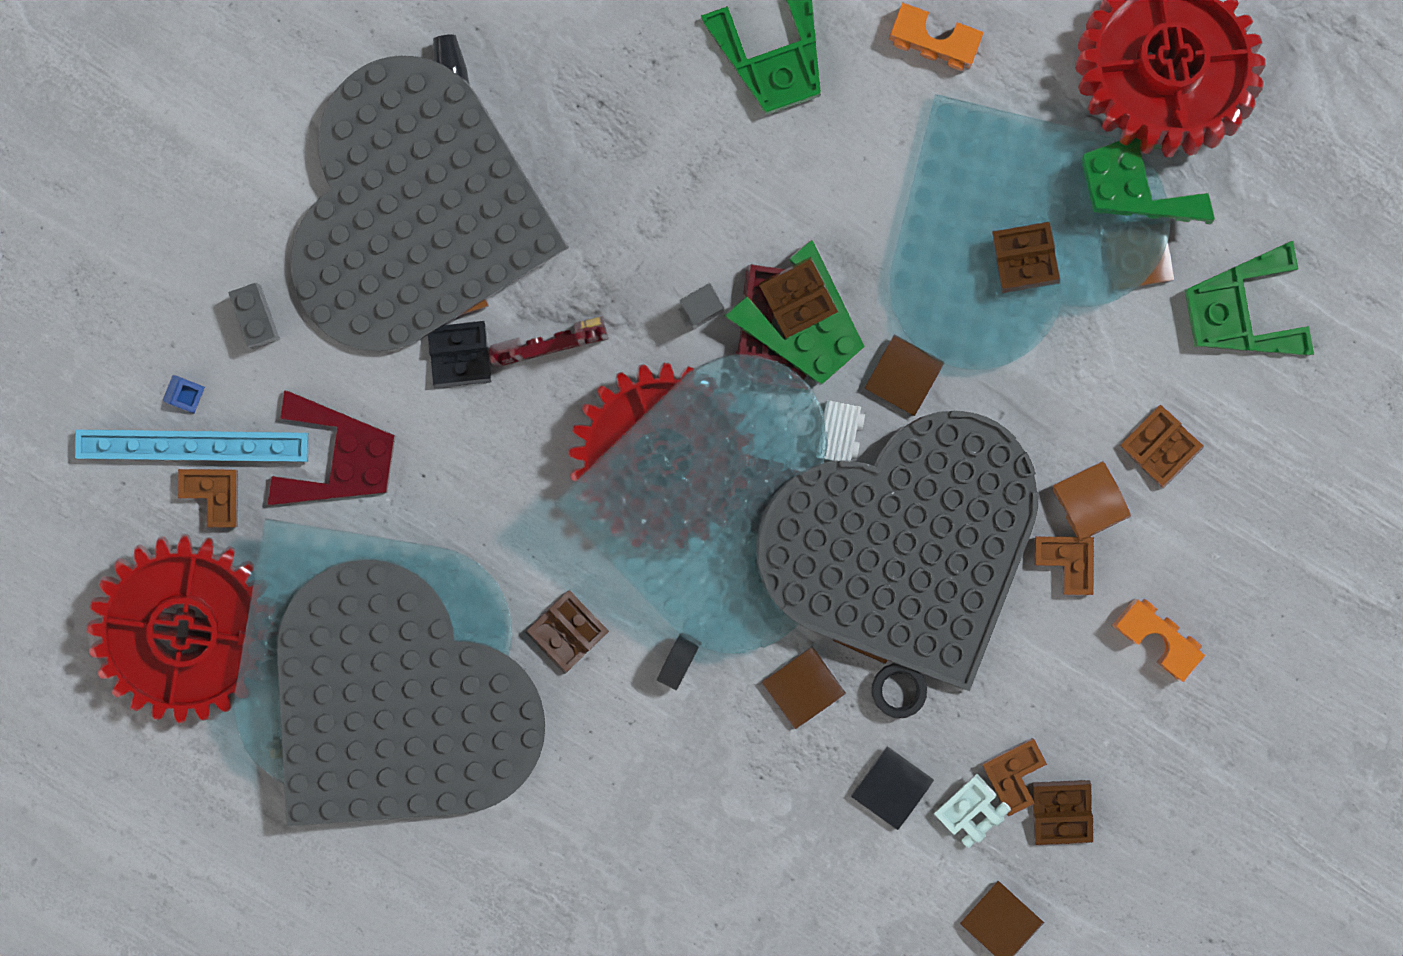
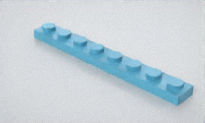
M76 430L75 459L308 462L309 433Z

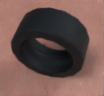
M681 631L656 680L677 690L701 641Z
M892 663L883 667L875 675L872 683V697L875 705L884 714L893 718H907L916 714L923 707L927 698V684L920 672L897 663ZM896 673L908 675L916 685V696L905 707L889 705L882 694L885 680Z

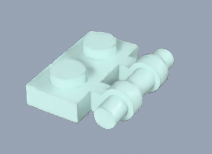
M976 774L934 814L954 835L963 828L968 834L962 839V842L966 847L970 848L974 843H980L986 837L985 833L994 825L999 826L1005 820L1004 816L1011 809L1005 802H1002L997 808L993 807L990 802L997 794ZM981 811L986 818L977 825L971 819Z

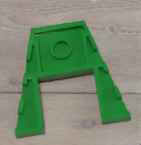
M786 0L800 41L749 59L746 58L728 6L701 15L702 22L766 115L821 96L812 0Z
M1135 138L1127 146L1118 140L1083 154L1081 161L1093 212L1124 216L1138 214L1146 215L1147 218L1159 219V217L1176 218V221L1190 222V220L1205 221V224H1212L1215 217L1209 193L1152 200L1141 155L1140 139ZM1155 144L1153 150L1161 149V145Z
M810 240L788 260L792 265H795L809 257L812 258L838 313L785 339L781 337L747 296L727 312L724 317L742 328L751 337L766 345L775 354L790 362L792 366L816 383L822 385L865 346L814 242Z
M1294 241L1287 242L1184 290L1195 347L1306 356L1314 355L1309 326L1253 336L1243 279L1298 270Z

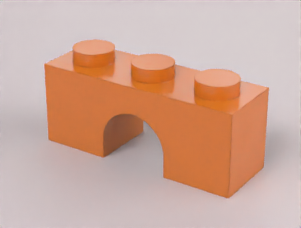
M902 2L889 40L894 42L893 46L905 51H909L910 48L921 51L920 56L929 60L936 61L937 58L948 61L947 65L956 70L970 69L981 42L983 31L957 22L952 34L948 38L942 40L935 39L926 30V20L929 12Z
M1133 599L1112 626L1136 645H1139L1149 634H1159L1164 640L1165 650L1156 663L1178 681L1184 682L1205 657V654L1200 651L1202 645L1191 636L1185 639L1177 632L1180 627L1168 617L1162 620L1157 616L1155 612L1158 609L1146 599L1142 601Z

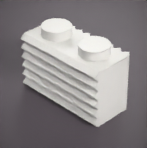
M826 401L815 458L829 461H851V459H857L860 442H855L857 430L862 431L865 414L860 413V406Z

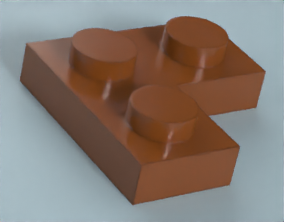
M178 469V498H207V527L238 528V470Z
M1035 536L1034 565L1063 566V595H1093L1094 537H1089L1080 542L1077 537Z
M1034 738L982 763L1000 802H1005L1011 809L1007 813L1008 816L1035 804L1022 780L1023 776L1047 765Z

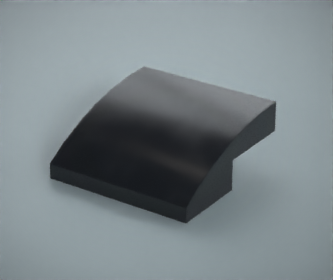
M485 321L444 325L428 335L434 389L492 382Z
M886 746L870 767L869 772L855 788L851 797L899 830L925 795L934 779Z

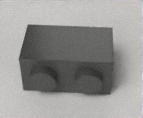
M255 282L228 292L247 347L255 349L280 340L261 285Z
M710 282L680 299L681 307L677 309L686 326L691 324L694 329L724 313V306Z

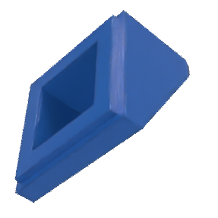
M173 375L163 401L195 414L205 387Z

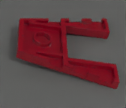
M284 390L280 419L337 427L329 484L272 476L268 505L388 492L395 435Z

